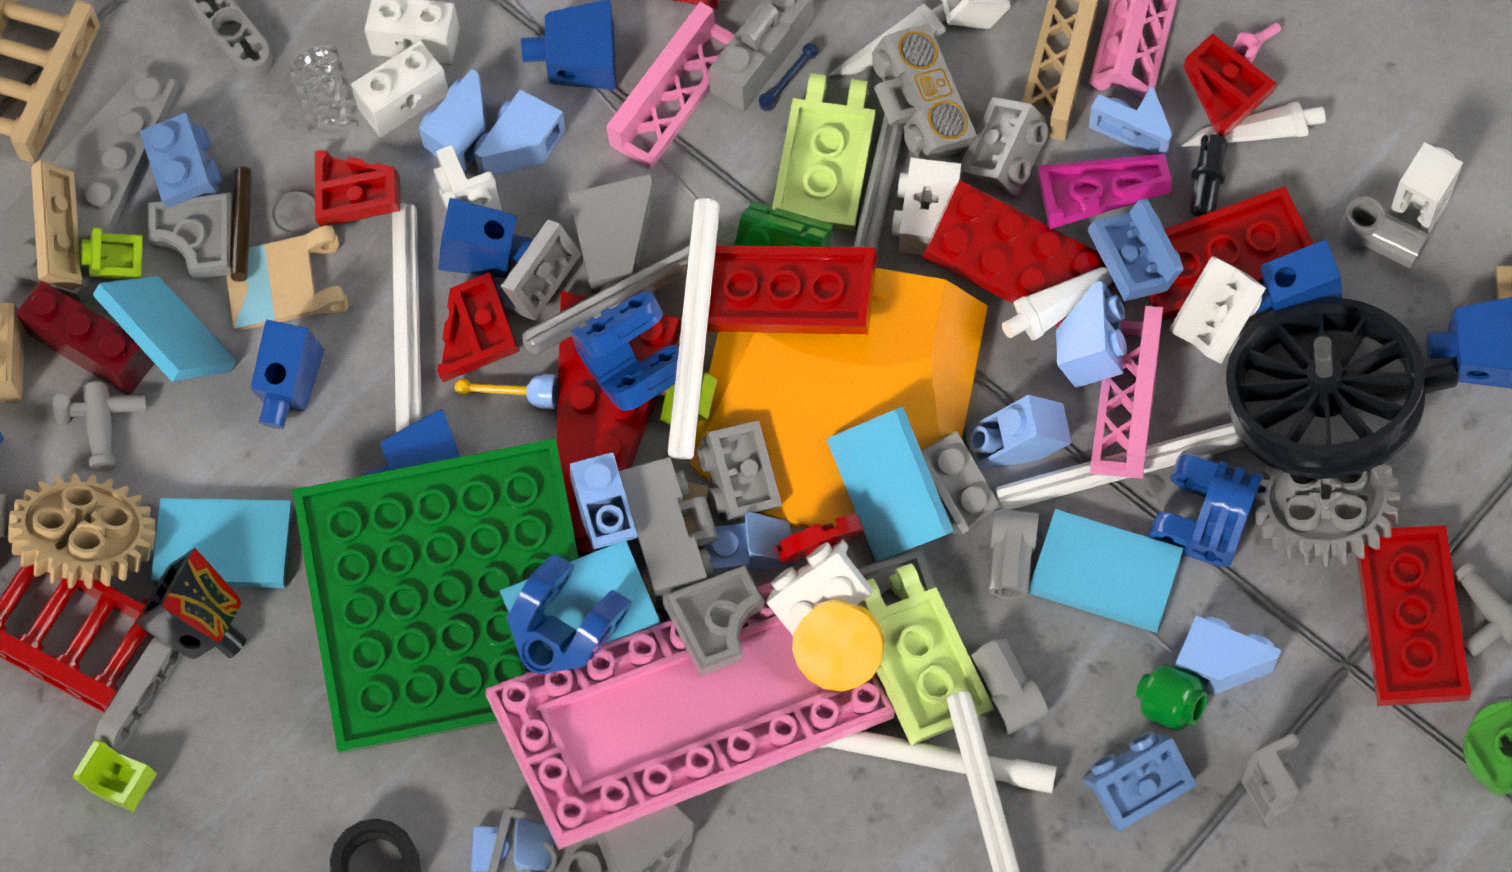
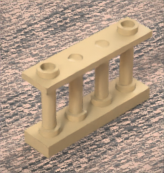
M0 0V54L44 68L38 82L32 85L0 76V94L27 101V105L20 118L11 120L0 116V134L10 136V141L21 160L36 163L101 26L92 4L76 0L71 13L61 16L19 4L18 0ZM11 18L60 32L54 48H50L48 51L2 38V35Z

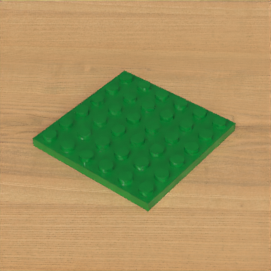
M556 438L292 489L337 752L343 754L499 723L486 697V688L532 672L523 664L507 620L509 612L500 590L529 579L555 553L568 562L579 559Z

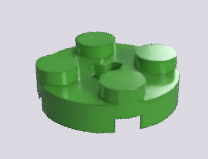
M1509 701L1497 702L1482 709L1474 717L1463 738L1462 744L1464 758L1470 772L1481 784L1487 786L1490 792L1501 796L1512 794V757L1509 755L1505 756L1500 751L1503 746L1502 738L1507 737L1508 741L1512 743V702Z

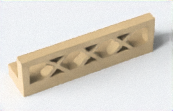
M1048 0L1022 101L1023 103L1032 104L1034 107L1045 102L1052 111L1047 138L1061 141L1066 140L1100 0H1070L1080 3L1077 13L1067 19H1064L1056 8L1058 0ZM1054 19L1057 24L1051 27L1052 20ZM1063 31L1070 41L1069 47L1055 55L1047 44V40ZM1045 54L1048 59L1042 62L1043 56ZM1054 67L1061 76L1060 83L1046 90L1038 76ZM1036 89L1039 95L1033 98L1034 91Z

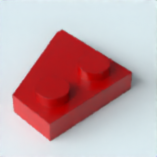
M1213 33L1185 58L1183 65L1216 135L1223 136L1224 138L1274 92L1277 84Z
M315 151L314 219L320 227L400 211V175L395 167L380 163L367 164L363 159L350 156L347 160L331 157L328 151Z
M490 272L450 288L447 303L449 317L444 323L442 340L445 342L442 364L438 363L437 368L438 375L443 383L520 352L497 286Z

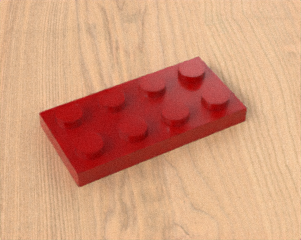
M961 180L955 184L922 255L923 258L1012 304L1023 296L1027 297L1098 268H1107L1098 251L1055 229H1049L1048 225ZM1064 319L1058 322L1055 326L1059 327V325L1063 322Z
M1286 187L1277 188L1165 228L1164 231L1173 248L1179 253L1183 271L1167 292L1149 295L1148 297L1152 306L1163 307L1162 321L1177 316L1211 257H1217L1240 269L1262 285L1260 267L1263 264L1314 244Z
M716 245L707 332L868 335L877 262L875 248Z
M1446 525L1391 528L1392 535L1390 538L1379 536L1380 548L1378 550L1365 545V558L1361 559L1357 556L1377 706L1468 701L1471 697V689Z

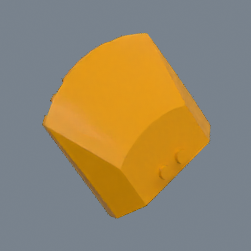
M876 268L868 335L718 332L709 375L717 379L709 418L698 422L694 456L690 459V467L701 478L704 477L711 482L709 471L704 472L698 459L697 448L702 446L701 438L708 432L759 420L782 506L758 514L788 521L790 525L804 529L819 523L821 526L833 524L834 527L838 526L835 518L853 513L856 514V511L826 439L903 407L921 451L953 431H957L963 441L987 319L988 305L945 279Z

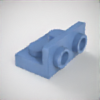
M1154 732L1145 733L1129 743L1131 749L1118 757L1112 754L1094 762L1090 766L1092 772L1082 777L1085 786L1094 790L1113 829L1117 831L1125 829L1197 786L1172 737L1161 734L1155 735Z

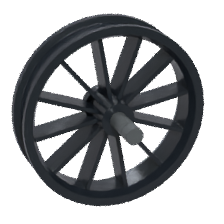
M1320 297L1278 310H1272L1254 322L1238 339L1231 352L1226 369L1229 413L1237 436L1245 447L1258 459L1273 468L1296 476L1316 479L1342 478L1357 475L1380 466L1394 457L1409 443L1416 433L1424 413V362L1416 340L1409 330L1392 315L1380 308L1357 300ZM1324 331L1351 333L1343 348L1334 359L1332 341L1324 336ZM1320 332V337L1314 341L1315 359L1313 361L1293 337ZM1365 337L1383 345L1348 364ZM1280 343L1299 367L1263 353ZM1396 359L1400 360L1406 372L1370 374ZM1250 369L1280 379L1244 382ZM1409 391L1403 406L1372 395L1374 393ZM1280 400L1254 415L1250 414L1244 403ZM1352 407L1384 418L1390 422L1373 433ZM1302 410L1285 438L1266 430ZM1340 414L1360 439L1332 445L1330 417ZM1315 416L1325 418L1327 445L1298 443Z

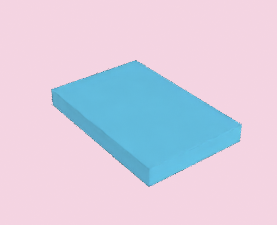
M159 276L99 283L93 293L95 299L171 382L231 372L237 362Z
M903 407L826 439L856 514L860 518L864 534L876 562L954 532Z
M160 498L151 576L153 585L157 586L169 564L195 548L230 587L286 588L293 516L291 500Z
M1055 509L1028 593L1157 633L1184 548Z
M627 541L613 544L571 561L570 563L575 566L572 575L559 595L546 607L543 613L546 616L554 615L576 629L577 632L593 607L613 589L631 600L632 604L617 630L604 644L660 624ZM527 580L500 590L508 612L512 609ZM542 641L543 645L553 652L550 645Z

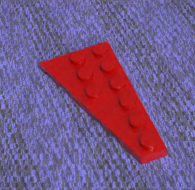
M561 291L560 312L589 297ZM663 315L658 323L630 340L628 343L636 359L642 362L659 350L676 345L681 333L682 322L680 318ZM571 336L559 343L556 441L578 555L584 557L602 548L593 549L581 521L570 483V464L613 453L618 471L631 468L657 396L635 409L629 411L618 409L609 400L582 361Z

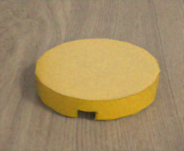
M834 599L818 603L804 614L794 632L792 651L797 667L809 681L823 689L845 691L858 688L874 676L882 662L885 639L879 622L869 610L860 605L857 607L852 603H846V600Z

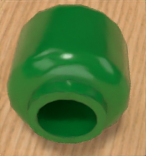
M1168 664L1158 666L1151 674L1145 673L1140 679L1136 690V697L1141 700L1140 708L1142 715L1146 719L1174 731L1183 730L1189 724L1192 726L1196 725L1207 705L1208 695L1206 691H1203V684L1199 677Z

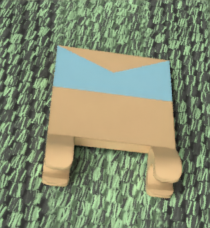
M331 226L318 227L306 235L249 247L248 279L243 282H236L231 279V275H226L235 332L264 326L266 319L283 322L314 314H338L348 310V298L340 286L328 287L317 294L315 292L310 253L329 254L339 249L338 237L334 234Z

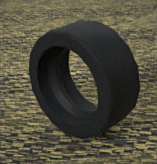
M377 818L359 821L345 829L334 843L329 859L331 872H349L348 864L350 857L356 848L367 841L380 839L388 841L397 847L402 857L401 872H421L419 853L407 832L394 822Z

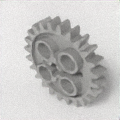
M1327 438L1325 439L1323 445H1327ZM1307 440V444L1315 445L1311 440ZM1390 464L1380 465L1357 475L1333 479L1305 478L1265 466L1263 468L1264 479L1261 480L1254 500L1256 524L1261 525L1262 537L1264 539L1272 538L1275 551L1286 546L1287 557L1290 560L1300 552L1304 553L1306 565H1309L1315 556H1319L1324 567H1328L1332 556H1337L1343 565L1347 564V554L1351 552L1361 559L1365 558V545L1378 550L1380 548L1379 536L1391 537V524H1398V509H1401L1398 479L1392 478Z

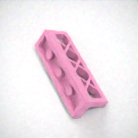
M1110 0L1089 84L1099 91L1122 85L1142 100L1150 86H1153L1155 90L1177 0H1160L1161 7L1157 14L1152 0ZM1145 23H1147L1152 37L1151 46L1148 49L1142 35ZM1137 58L1143 72L1142 82L1131 75L1134 61Z
M702 2L697 4L606 126L609 145L649 169L653 168L710 91L707 67H711L719 55L704 58L703 46L711 36L726 45L735 36L733 33L715 24L713 8ZM702 69L704 79L698 86L681 89L679 78L684 72ZM675 85L676 90L670 91ZM684 98H689L687 102L684 103ZM679 100L681 110L675 117L658 120L656 109L661 103ZM652 116L653 121L647 122ZM661 129H666V130L664 131V133L661 135V131H660V130H661ZM651 131L656 132L657 142L649 153L631 144L638 134Z
M1145 306L1144 322L1121 320V332L1123 335L1142 337L1141 346L1129 354L1123 355V369L1126 367L1136 377V383L1122 391L1112 381V377L1102 380L1090 473L1144 478L1161 339L1163 307ZM1111 392L1115 397L1109 400V394ZM1132 396H1134L1133 402L1130 400ZM1122 404L1132 414L1130 421L1117 428L1107 417V413ZM1105 429L1110 433L1106 437H1104ZM1128 433H1129V440L1125 437V435L1128 434ZM1116 441L1127 451L1126 463L1101 460L1102 450Z

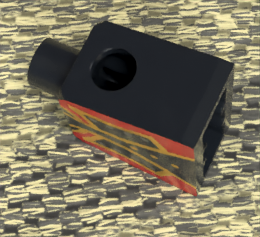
M195 548L168 565L135 622L150 634L191 659L198 658L214 647L219 649L228 658H232L243 648L247 641V638L231 625L241 606L239 596Z

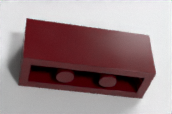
M44 281L39 282L15 313L29 336L126 395L132 394L155 364L124 329Z

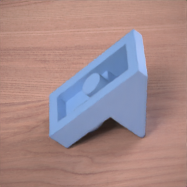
M1153 86L1149 87L1138 110L1130 108L1126 102L1120 99H1109L1098 94L1091 107L1089 128L1150 155L1165 153L1167 158L1172 132Z
M750 511L745 512L744 524L715 526L718 539L713 543L703 545V548L708 550L714 575L722 574L746 565L748 571L795 566L794 562L781 563L775 549V545H780L781 540L791 536L790 522Z
M516 819L514 864L517 871L523 872L522 869H529L532 872H544L550 867L552 857L544 847V842L554 849V839L547 825L526 819ZM474 827L471 872H488L499 827ZM505 840L501 860L506 857L509 851L507 840Z

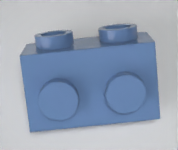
M185 112L140 131L161 200L167 208L204 193L208 195L220 193L217 184L222 183L223 178L215 160H209L206 149L212 147L208 133L202 124L196 126Z
M1147 198L1138 200L1129 213L1093 220L1087 229L1124 301L1167 292L1183 271L1179 253L1173 248L1162 227L1159 216L1154 212Z

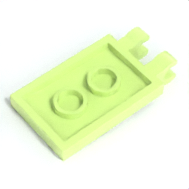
M810 73L806 99L793 98L772 209L780 208L834 224V229L855 232L876 119V110L866 109L869 92L867 90L868 81L851 79L846 106L825 103L827 75Z
M911 563L896 569V574L888 577L891 589L902 601L885 606L878 585L871 578L866 581L873 588L872 594L856 606L860 605L869 610L881 626L885 644L882 662L876 672L910 744L914 745L954 728L947 703L948 696L961 691H969L971 693L977 718L989 714L994 710V707L937 588L924 591L918 573Z

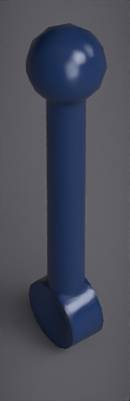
M805 44L802 49L803 54L771 92L764 93L759 97V106L762 110L771 111L774 109L776 97L808 59H814L817 56L819 49L816 44Z

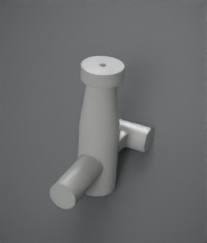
M95 381L83 385L84 403H72L65 394L55 395L52 399L54 418L58 424L66 425L71 421L72 417H85L86 430L92 452V457L89 458L90 470L99 472L114 469L116 467V460L111 455V414L146 411L145 393L110 396L108 383Z
M1468 562L1454 573V582L1457 586L1463 585L1480 612L1489 621L1487 625L1464 642L1465 651L1470 657L1474 658L1501 636L1512 647V605L1477 574L1478 568L1473 562Z

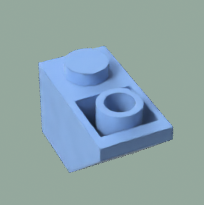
M473 69L463 79H458L452 84L444 101L436 109L433 108L425 114L419 127L424 149L437 157V150L452 145L464 173L476 160L474 148L478 139L483 133L487 132L482 86L479 73Z
M520 89L512 101L508 100L503 104L498 113L496 124L489 133H483L475 145L474 155L479 173L483 174L490 171L493 175L544 164L566 133L563 111Z
M1103 281L1096 282L1090 287L1056 329L1057 366L1075 388L1124 374L1123 355L1127 354V345L1121 332V320L1125 319V310L1120 297L1112 295Z
M1027 395L965 429L969 452L979 470L1039 461L1072 443L1063 403L1032 395Z
M609 453L571 463V487L581 521L593 549L637 538L638 535L614 454Z
M1196 615L1175 667L1196 675L1202 681L1204 691L1217 694L1273 673L1281 649L1273 647V643L1263 636L1257 634L1246 636L1231 630L1230 625L1215 617H1206L1204 619Z

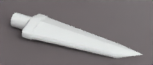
M925 4L917 7L914 12L850 57L828 76L857 74L872 67V52L881 39L888 34L928 23L934 37L946 32L942 24L946 21L943 4L932 10Z
M1299 102L1288 103V105L1247 116L1225 138L1228 143L1308 136L1307 126L1326 123V115L1323 106L1302 110ZM1212 126L1201 129L1180 147L1200 146L1202 136L1207 135L1210 137V134L1216 133Z
M1104 267L1098 268L1014 301L1017 315L1002 323L1004 333L1007 337L1012 338L1026 331L1031 340L1040 338L1046 331L1068 316L1094 283L1103 281L1107 287L1114 282L1108 269Z

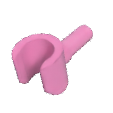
M1275 22L1256 34L1241 32L1237 36L1232 48L1236 52L1244 54V58L1253 63L1260 46L1280 32L1281 26Z

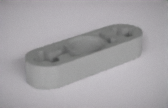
M188 0L195 17L241 74L246 77L257 78L265 75L271 69L273 56L269 44L234 0H215L218 8L216 13H213L212 8L205 1ZM227 21L241 23L240 30L234 35L225 36L219 32L220 27ZM246 42L250 50L255 55L260 56L257 61L246 57L242 47Z
M154 636L100 719L95 730L94 740L106 743L115 752L120 751L130 740L180 662L183 654Z

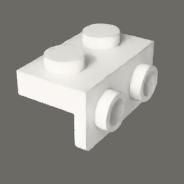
M452 145L436 151L440 167L433 169V172L440 187L438 190L446 211L449 198L502 211L492 172L489 171L467 180Z
M1211 257L1171 324L1170 331L1174 335L1193 344L1208 358L1222 364L1226 355L1232 352L1240 337L1239 333L1249 316L1255 314L1260 307L1262 294L1266 288L1240 269L1217 257Z
M843 539L832 547L828 542L820 545L806 558L809 563L797 571L790 567L772 581L771 584L774 588L766 603L793 637L804 614L818 603L838 599L857 605L872 594L873 588L847 557L846 551L849 546Z

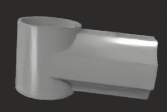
M1358 196L1352 199L1338 226V235L1341 241L1348 247L1354 249L1367 247L1411 269L1429 235L1386 213L1381 203L1370 196ZM1354 219L1364 220L1369 226L1359 225Z
M994 509L990 548L994 549L989 594L1005 600L1027 598L1031 573V553H1035L1039 513Z
M1006 639L993 640L971 654V661L991 697L990 701L994 707L993 714L1006 735L1049 715L1047 705L1039 688L1033 680H1027Z

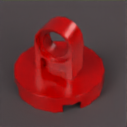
M853 513L835 518L838 525L836 527L833 524L821 526L819 523L781 540L780 545H775L780 562L786 564L807 558L810 553L826 542L832 547L842 539L848 542L864 532V528L858 514Z

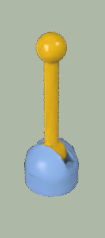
M542 374L535 376L527 386L472 384L466 379H459L455 383L454 389L460 396H466L470 392L526 395L528 401L534 407L556 409L558 375Z

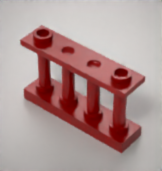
M34 564L25 567L21 566L0 597V658L90 707L105 713L117 694L119 688L116 684L149 633L135 623L149 599L144 598L140 603L110 586H105L98 580H93L91 589H87L83 580H77L72 588H68L67 578L61 577L59 579L61 582L26 635L21 633L17 639L5 632L7 627L4 624L36 577L33 575ZM76 590L98 600L64 654L58 653L56 658H53L42 652L44 649L41 645ZM114 609L135 619V622L101 674L96 673L91 678L79 672L81 669L79 662Z

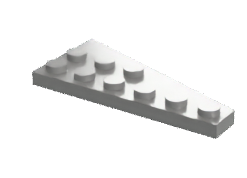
M137 69L50 163L74 172L80 263L82 239H89L92 228H102V233H113L148 157L140 131L165 120L179 90L176 80ZM31 183L0 217V277L36 287L41 280H38ZM81 265L82 285L76 289L69 290L57 285L48 284L72 299L82 301L92 278L88 277V265Z

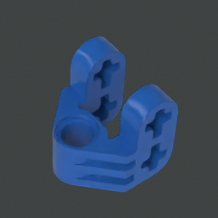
M649 291L638 293L611 310L606 308L601 311V316L597 319L592 317L587 320L586 326L583 328L578 326L571 330L576 350L609 400L622 411H629L643 405L673 386L676 380L679 345L665 347L644 361L639 362L628 343L658 323L663 316V311L656 298Z
M1179 455L1170 478L1178 487L1205 497L1198 521L1196 522L1167 512L1157 513L1149 532V538L1184 548L1183 555L1220 567L1230 566L1263 475L1254 473L1253 476L1245 473L1246 469L1237 467L1236 470L1229 468V464L1220 461L1218 464L1193 455Z
M556 553L530 576L507 616L523 664L530 671L537 674L584 667L617 630L632 604L631 600L612 589L588 613L577 632L576 629L554 615L546 616L543 614L546 607L562 591L575 567ZM542 641H544V642H546L547 644H549L550 647L552 648L553 652L550 651V650H548V649L543 645Z

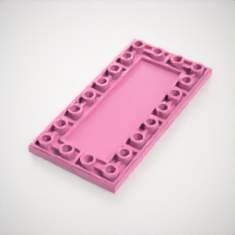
M772 582L757 587L765 601L764 608L749 617L740 630L739 641L743 652L742 661L700 677L670 619L604 644L601 650L584 667L546 674H537L532 671L486 688V697L559 850L893 719L895 710L875 674L860 687L845 691L823 689L806 678L797 667L792 651L793 635L766 603L774 588L771 584Z

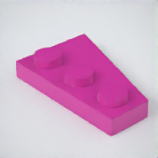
M1165 153L1038 165V180L1049 229L1125 207L1141 199H1150L1171 192L1172 178Z

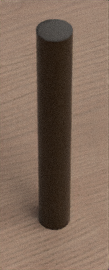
M248 167L236 168L234 177L230 277L236 282H243L248 279L252 171Z

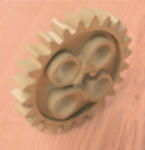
M73 474L71 482L67 483L59 476H55L54 486H49L47 483L39 481L37 492L26 489L24 491V500H15L14 511H10L8 542L12 543V554L21 555L20 565L22 567L34 564V576L37 577L48 572L50 573L51 584H54L62 577L67 578L68 588H72L77 580H83L87 589H91L93 580L99 579L105 586H110L112 575L125 581L127 580V570L140 571L141 561L148 562L150 550L154 548L155 519L150 518V506H141V495L128 497L129 487L127 485L115 490L113 489V479H108L101 485L97 484L95 475H91L87 482H81L79 476Z

